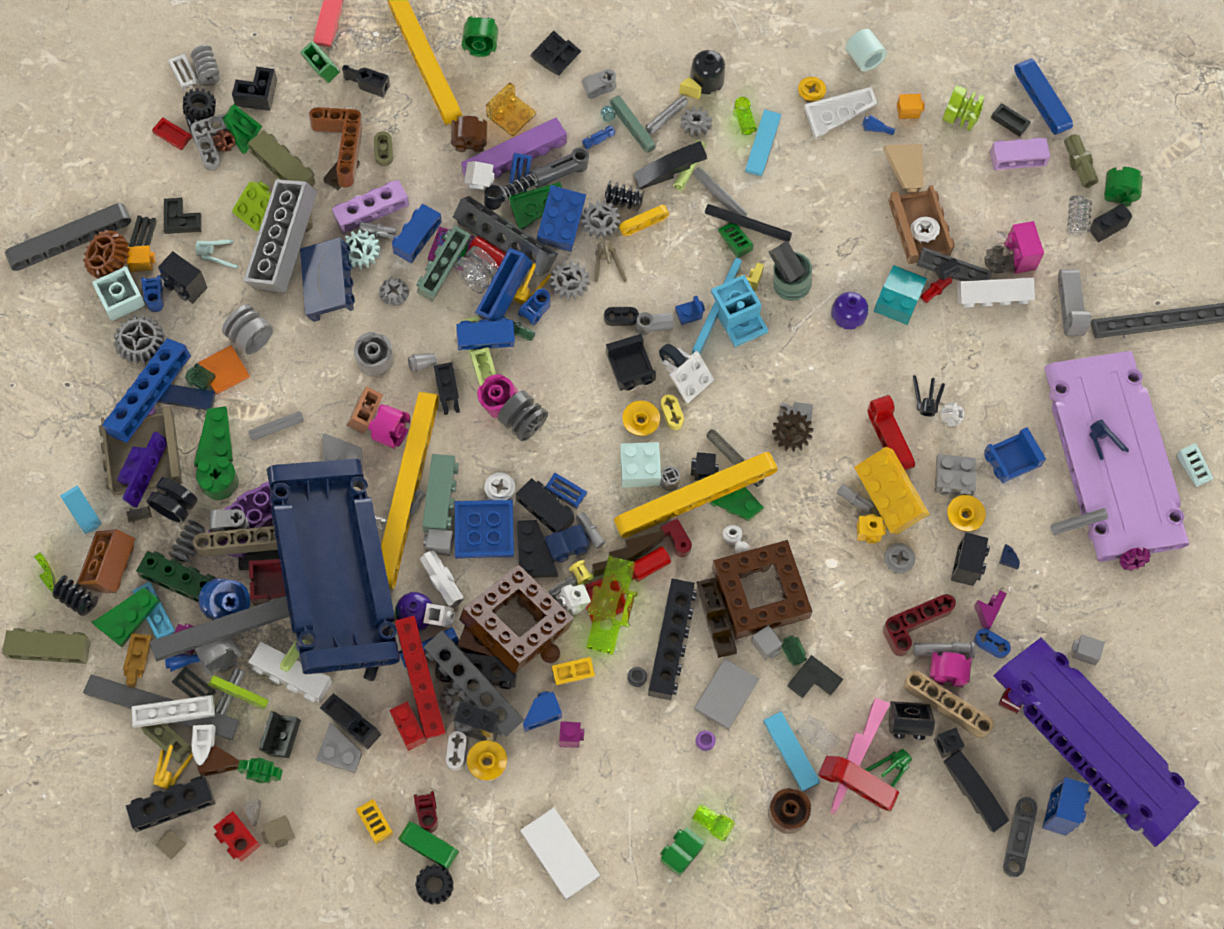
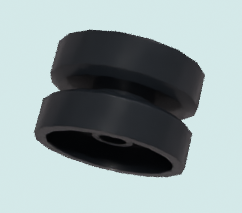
M162 477L155 486L158 492H152L146 502L162 516L176 523L183 524L189 515L186 509H192L198 499L184 486L171 479Z

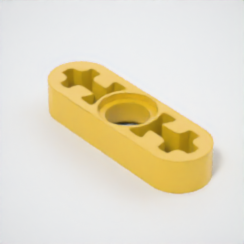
M660 205L622 222L619 225V230L623 236H630L665 220L670 213L665 205Z

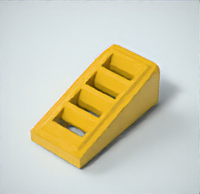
M374 799L356 808L375 845L393 835L390 826ZM371 806L374 807V810L363 815V811L370 808ZM375 813L378 814L377 817L367 822V818L374 815ZM379 820L382 821V823L378 824L377 826L373 828L370 827V825H372L373 823ZM383 826L386 828L376 835L374 834L375 831L382 828Z

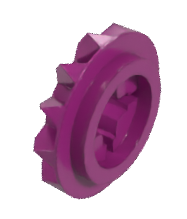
M1143 547L1132 548L1120 557L1119 563L1124 570H1138L1140 567H1145V563L1150 562L1151 554L1148 549Z

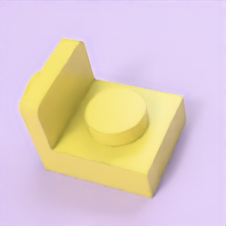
M760 263L756 264L755 269L751 268L749 277L745 276L755 292L764 269V264Z

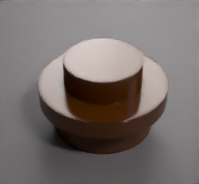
M551 644L540 653L542 660L546 663L556 662L560 657L558 646Z

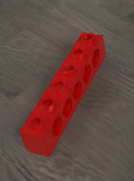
M415 616L396 620L395 626L425 739L445 735L446 732Z

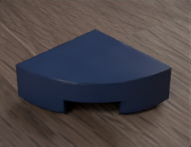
M1005 544L999 564L1018 570L1020 560L1014 549Z

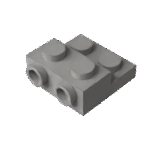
M938 454L936 457L935 492H940L942 495L958 494L959 496H973L976 491V458Z

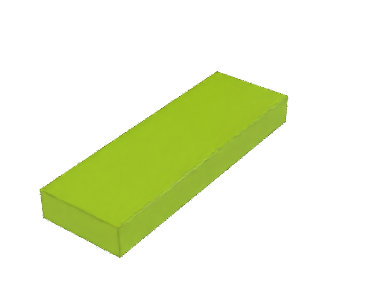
M215 675L212 676L208 684L262 710L266 708L269 702L268 699Z

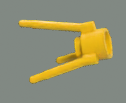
M535 263L532 265L524 285L518 288L513 298L519 304L523 305L527 302L535 291L541 289L548 282L550 276H552L549 274L530 294L531 290L527 286L536 267Z
M170 745L163 766L164 750H160L153 785L167 790L170 785H175L178 777L192 760V752L172 778V773L166 771L173 745Z

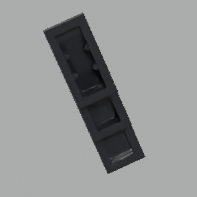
M701 141L648 164L635 172L634 177L641 190L673 179L674 174L690 169V165L706 160L707 154Z
M960 750L943 761L962 794L967 796L976 813L982 816L991 832H995L1010 821L988 786Z

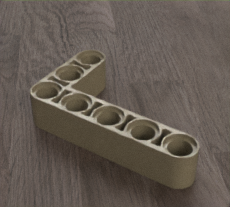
M276 493L279 497H284L281 493ZM274 526L200 533L193 539L197 554L203 557L278 550ZM263 536L268 537V539L264 542L259 541V539ZM243 538L248 539V541L244 544L239 543V541ZM223 540L228 541V543L224 546L219 545V543ZM203 542L208 543L206 547H199V545Z

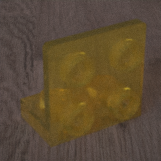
M511 82L486 104V116L511 136L516 135L536 115L534 109L516 96L515 85Z

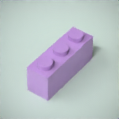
M1036 137L1029 140L1016 139L1014 141L1000 140L993 142L990 150L993 170L1046 166L1050 159L1046 138L1040 139Z

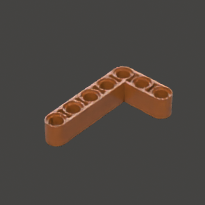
M312 108L309 111L312 130L342 133L336 168L338 184L341 187H350L355 181L362 134L361 113L356 109Z

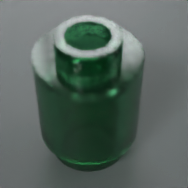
M791 635L783 639L782 649L789 663L797 666L807 660V653L799 637Z

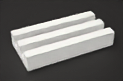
M185 54L168 60L183 91L188 86L191 88L193 84H199ZM183 59L193 78L192 80H189L180 60ZM174 62H177V64H178V66H179V68H180V70H181V72H182V74H183V76H184V78H185V80H186L185 83H183V81H182V79H181V77H180V75H179V73H178V71H177V69H176V67H175V65H174Z

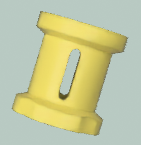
M584 560L574 563L569 568V571L573 572L578 580V585H585L594 578L586 569Z

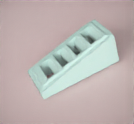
M1196 443L1178 452L1176 455L1196 487L1213 480L1212 474ZM1193 460H1195L1196 463H1194V464L1191 465L1190 462L1193 461ZM1200 467V470L1194 471L1195 468ZM1204 473L1205 476L1198 479L1197 476Z

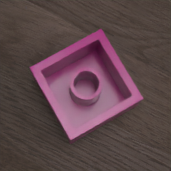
M1034 221L1012 225L1004 242L1005 251L1010 256L1009 263L1011 268H1014L1015 274L1036 270L1044 255V250Z

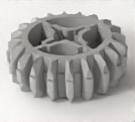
M134 315L133 320L130 321L127 318L126 324L121 322V328H116L117 334H114L113 338L115 341L113 344L116 347L117 354H120L123 360L126 359L128 363L133 361L136 365L141 361L145 365V360L152 359L159 350V347L165 342V334L162 326L156 320L153 321L151 317L145 319L143 315L138 319ZM145 330L151 331L154 336L146 334ZM125 343L133 346L134 350L128 349Z

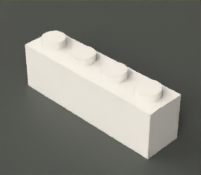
M1031 277L957 282V304H963V307H974V303H981V306H993V302H1000V305H1011V301H1018V304H1029V300H1035L1034 278Z
M262 642L259 643L248 662L252 672L259 676H262V674L268 676V679L277 685L280 683L286 685L287 690L294 694L297 692L303 694V698L309 702L314 703V701L321 703L332 684L330 677L323 673L303 674L301 662L297 660L290 671L285 672L280 669V663L286 654Z

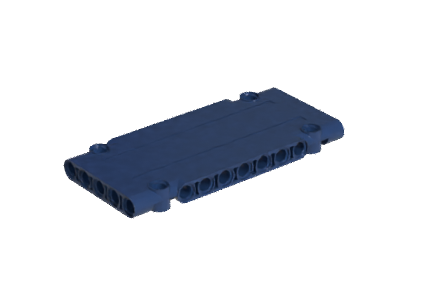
M343 459L269 466L266 470L271 493L272 520L292 632L296 633V649L300 655L303 674L387 666L400 662L395 637L397 628L393 624L394 609L371 497L367 496L368 483L364 479L361 460ZM276 493H281L284 497H279ZM382 631L388 632L390 636H385ZM302 640H308L311 645L304 644Z

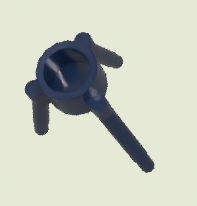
M1102 419L1090 426L1092 432L1089 435L1094 442L1100 460H1103V455L1097 441L1098 437L1101 440L1109 436L1122 451L1129 452V449Z

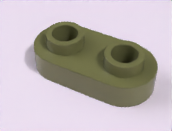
M385 131L378 132L374 136L375 160L380 166H388L393 162L392 137Z

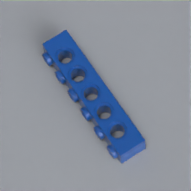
M167 338L159 347V350L149 360L147 366L138 375L135 382L128 388L126 394L116 404L114 410L102 424L109 436L125 443L130 440L191 357L186 345Z

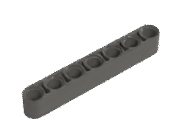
M117 203L12 246L5 251V256L10 268L13 271H19L90 242L89 240L92 241L94 235L98 236L100 231H116L126 227L131 223V218L125 205Z

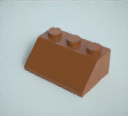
M118 529L96 531L77 581L80 587L105 594L116 593L121 585L120 580L127 568V561L134 549L133 544L136 538Z

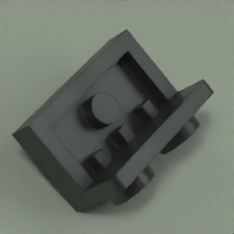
M271 711L260 741L259 750L269 756L290 758L301 719L280 715Z

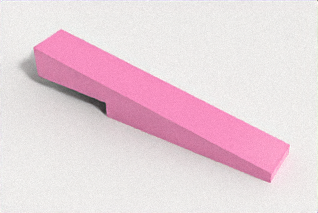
M877 698L874 699L863 735L855 733L846 759L858 766L860 765L891 703ZM840 783L838 784L830 809V813L833 814L837 811L848 789Z

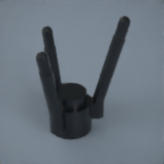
M913 375L917 410L923 416H935V413H938V405L945 384H941L935 401L933 399L935 378H931L929 398H924L921 402L917 377Z

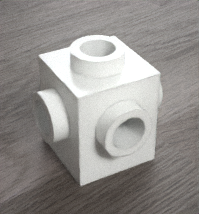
M584 584L578 586L567 585L556 596L557 602L572 615L580 613L591 602Z

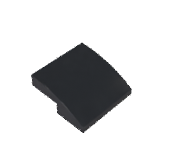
M553 30L534 50L531 57L540 65L559 76L581 53V50L569 39L565 41Z

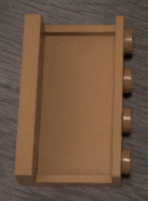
M930 185L926 191L899 196L898 191L891 192L888 202L908 264L918 262L923 247L947 256L951 255L955 247L954 240L949 235L948 222L944 220V209L938 202L939 194L934 190L933 185ZM920 217H931L940 226L939 235L936 236L935 240H930L928 243L926 241L920 243L918 240L913 239L910 230L912 223ZM922 229V233H928V229Z

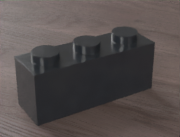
M531 478L516 493V501L552 533L567 529L574 522V512L567 505L563 506L555 494H549L540 481L536 482Z

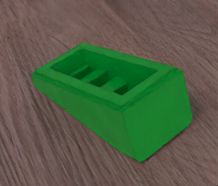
M728 223L718 229V232L736 258H740L753 251V243L736 224ZM733 228L732 231L728 233L725 232L726 230ZM734 233L737 234V235H735V236L732 237V238L729 237V236H731V235L734 234Z

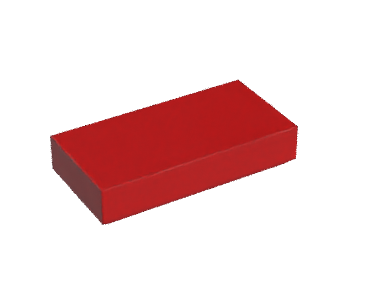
M164 117L152 129L153 134L179 150H182L192 139L190 133Z

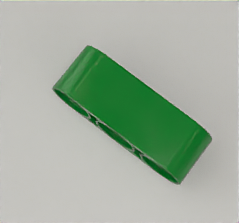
M411 821L407 823L398 838L400 842L447 870L459 853L456 848Z

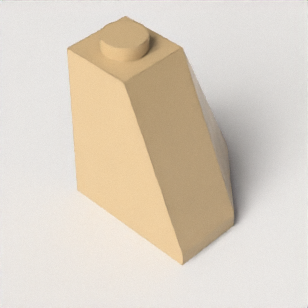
M922 144L885 145L883 152L901 189L907 190V193H916L918 189L924 188Z

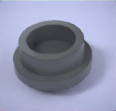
M634 667L629 670L627 680L630 685L641 687L647 681V673L643 668Z

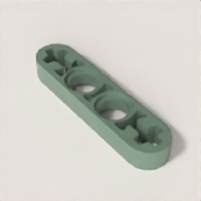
M619 95L610 99L612 109L646 153L654 150L656 147L653 139Z

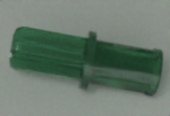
M513 321L514 336L518 335L528 341L534 339V331L522 326L520 322Z

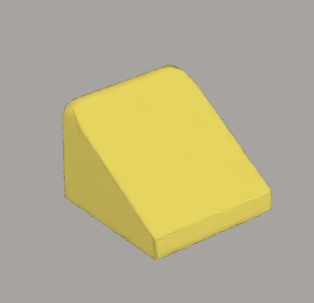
M688 77L680 84L679 93L699 99L702 87L691 77Z

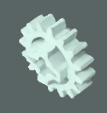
M358 230V234L352 231L351 237L345 236V242L349 244L351 249L349 259L352 268H355L356 265H359L360 269H362L363 265L369 268L370 262L376 263L375 258H379L378 252H381V249L378 246L379 241L375 239L374 234L369 236L368 231L362 234L361 230Z

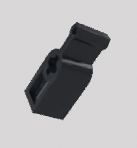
M348 65L342 67L345 80L357 82L361 90L384 98L390 86L389 75L365 67L359 70L350 68Z

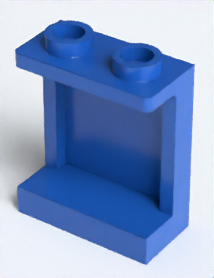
M1028 427L1020 430L1018 435L993 446L992 444L987 445L984 450L986 461L991 463L994 468V475L997 479H1000L1002 484L1041 467L1046 460Z

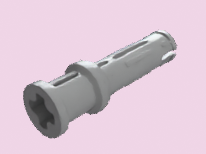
M953 641L947 644L914 643L913 653L914 656H932V653L938 652L937 656H941L943 652L966 655L965 657L974 659L975 643L974 641H970V643Z

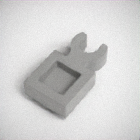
M794 402L793 407H790L787 403L780 404V409H785L787 415H790L791 410H793L795 415L800 411L801 417L807 415L806 422L811 421L813 404ZM780 412L779 417L783 418L782 412Z

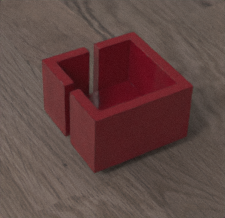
M279 559L249 561V579L251 580L249 582L250 600L253 605L263 604L286 596Z

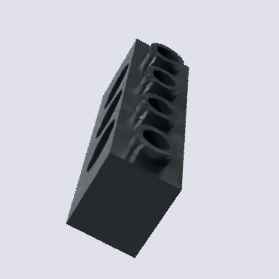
M443 650L440 657L443 661H448L451 653L450 651ZM464 653L476 667L482 669L481 673L492 685H497L501 689L516 687L517 673L514 674L498 657ZM437 662L436 678L442 682H451L453 679L449 675L445 677L438 669L440 665ZM461 665V671L454 672L457 676L464 674L465 669L463 665ZM493 670H501L502 674L495 677L491 674ZM471 679V680H469V682H468L467 685H470L471 682H472V683H478V682H477L475 679Z
M202 776L191 779L190 783L184 785L181 783L175 784L170 787V790L153 792L150 794L151 797L145 799L136 798L130 801L131 804L125 806L132 829L137 833L215 805L216 803L209 781L206 777L202 778ZM188 792H195L193 799H185ZM175 799L173 806L166 807L167 800ZM149 806H155L152 814H146V809Z

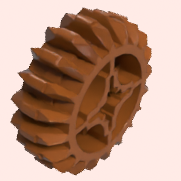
M100 231L98 236L94 235L92 241L89 240L90 244L86 247L87 251L83 253L85 255L83 262H85L84 267L90 275L97 279L123 268V265L127 263L126 258L130 257L128 255L130 251L128 248L129 243L124 236L116 231Z

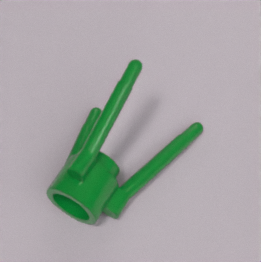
M900 749L898 752L893 751L889 756L864 770L870 772L891 760L892 765L881 774V777H885L894 768L897 770L901 769L890 785L894 788L904 772L910 768L908 764L912 761L910 754L904 749Z

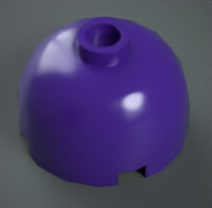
M856 292L841 293L832 304L831 316L839 327L850 330L856 329L861 324L863 325L867 319V301Z
M420 592L404 594L398 600L395 607L396 620L415 616L418 631L421 632L427 629L429 624L423 622L427 603L432 604L431 600Z

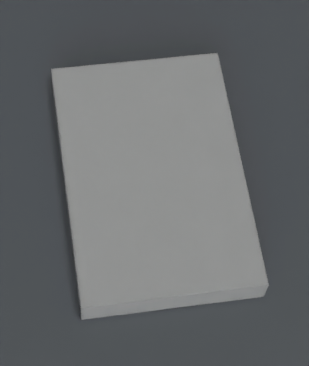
M724 659L694 710L729 730L759 678L729 660Z

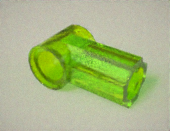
M739 97L735 101L733 115L737 119L741 134L746 136L755 132L757 127L750 109V100L746 97Z
M703 804L699 805L692 817V820L710 830L709 832L721 841H726L736 824L731 818L723 814L719 815Z

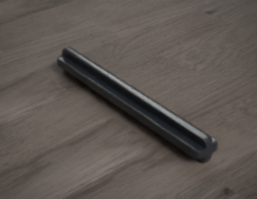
M707 204L705 209L706 215L785 242H789L792 236L790 231L711 204Z

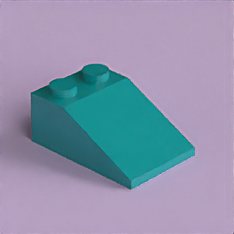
M893 265L873 312L908 325L927 278Z

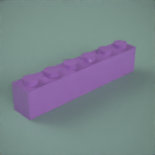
M557 117L461 162L462 172L465 176L467 162L476 161L492 164L494 179L498 178L503 173L511 170L513 153L532 156V160L540 155L544 156L549 151L564 146L567 143V133ZM519 158L517 159L516 168L519 165Z

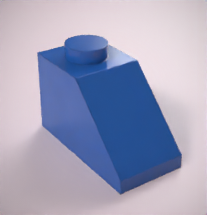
M548 691L542 692L534 699L523 722L524 732L562 719V712L554 691L550 693Z

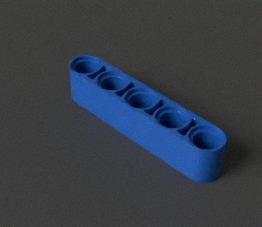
M1030 58L1015 64L1014 71L1017 78L1051 132L1057 135L1072 129L1073 121L1036 61Z

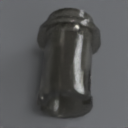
M149 505L134 510L130 508V511H126L129 523L152 518Z

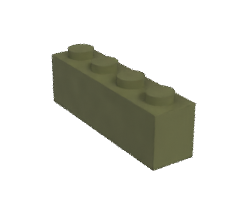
M263 130L248 143L250 153L280 180L307 182L311 186L315 184L314 172L309 167L305 168L297 156L293 157L285 145H280L274 135L268 134Z
M14 628L13 631L6 630L2 654L7 659L87 664L91 641L81 632H73V634H65L63 631L45 633L44 630L39 629L28 632L21 628Z

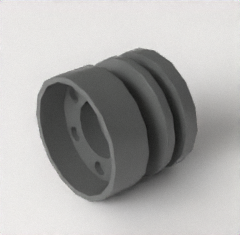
M522 390L513 395L504 404L497 419L506 428H512V434L517 435V438L523 442L532 437L542 427L548 417V411L542 408L540 404H534V398Z

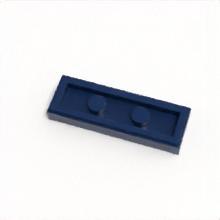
M170 384L157 403L207 410L213 406L215 391Z

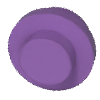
M705 730L697 734L695 742L700 750L709 751L715 746L716 739L712 732Z

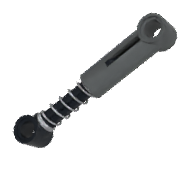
M577 147L573 149L571 154L530 171V175L528 174L525 178L521 177L518 181L514 180L513 183H507V186L502 185L499 187L492 184L490 187H486L484 191V205L490 210H496L500 208L502 202L508 197L511 198L513 194L517 195L518 192H524L525 189H530L532 186L539 188L573 172H584L588 168V150L583 147Z

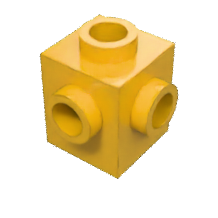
M875 514L859 516L857 520V541H866L869 544L880 542L882 536L886 534V524H883V517H877Z

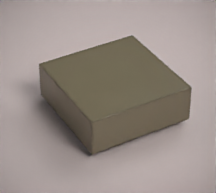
M172 830L156 844L171 860L186 845Z

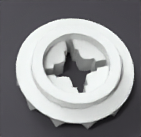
M920 217L912 223L910 230L914 240L916 239L920 243L922 241L928 243L930 240H935L936 236L939 235L940 226L931 217ZM922 229H928V233H922Z
M494 473L485 482V493L492 500L511 499L515 493V482L506 473ZM501 481H503L502 484L505 490H501L498 494L495 486L498 487Z

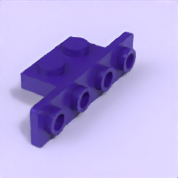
M153 432L146 448L132 447L117 478V481L121 484L128 485L122 500L134 508L138 507L167 446V439L158 432Z

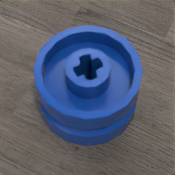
M215 578L207 582L201 589L199 607L208 619L215 620L248 609L250 607V595L247 588L240 582L226 578Z

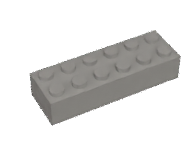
M275 180L243 280L255 290L286 293L318 192L307 182Z

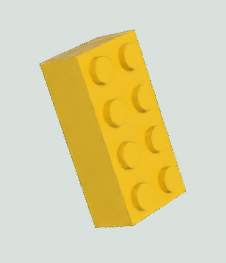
M884 447L854 466L890 533L898 535L930 515L893 449Z

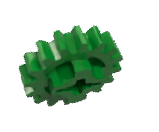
M257 757L251 758L248 761L240 760L237 772L245 774L248 780L263 784L270 783V781H281L283 770L280 767H275L274 762Z

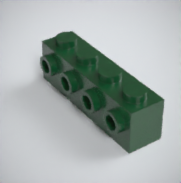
M147 551L136 570L140 578L198 603L199 594L203 586L216 578L210 574L206 576L200 574V571L194 567L189 566V568H186L176 559L170 561L157 551H154V553Z

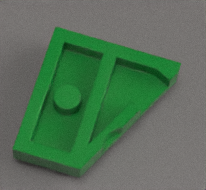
M233 104L222 120L229 132L234 136L235 143L241 153L245 154L249 149L248 143L257 136L262 125Z
M746 487L710 502L712 506L723 508L726 512L738 515L746 521H750L764 508Z

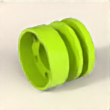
M956 85L942 121L954 124L956 119L960 118V127L962 128L965 121H968L966 130L971 131L983 109L985 95L980 94L978 101H975L976 92H973L970 98H967V89Z

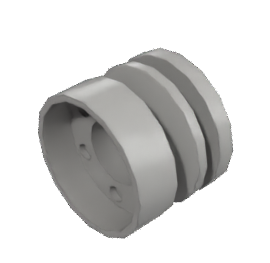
M248 304L237 308L231 313L223 324L222 332L245 355H252L269 341L273 334V326L266 319L260 317V314Z

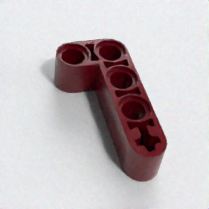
M944 594L888 618L883 626V634L892 652L897 656L906 655L912 646L909 632L950 615L956 606L955 598L950 594ZM923 610H930L932 616H927ZM906 617H912L915 623H909ZM888 625H895L897 631L890 630ZM897 642L905 643L906 648H900Z

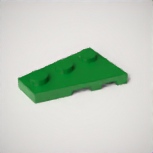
M560 182L515 194L511 198L508 197L519 229L523 230L543 216L550 186L562 188Z
M227 406L207 409L194 461L195 467H198L199 462L212 456L227 457L230 462L233 461Z
M142 588L91 623L116 644L123 647L131 638V634L136 632L161 600L146 588Z

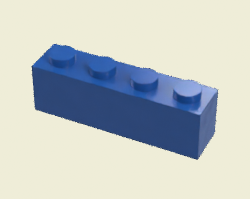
M509 248L475 311L482 320L488 319L492 322L504 317L532 264V261L526 254Z

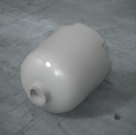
M232 636L195 649L206 674L213 675V672L218 670L220 673L230 670L237 665V658L242 657L241 651Z

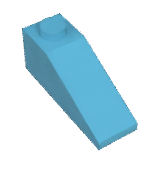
M78 485L60 495L85 534L95 531L102 524Z

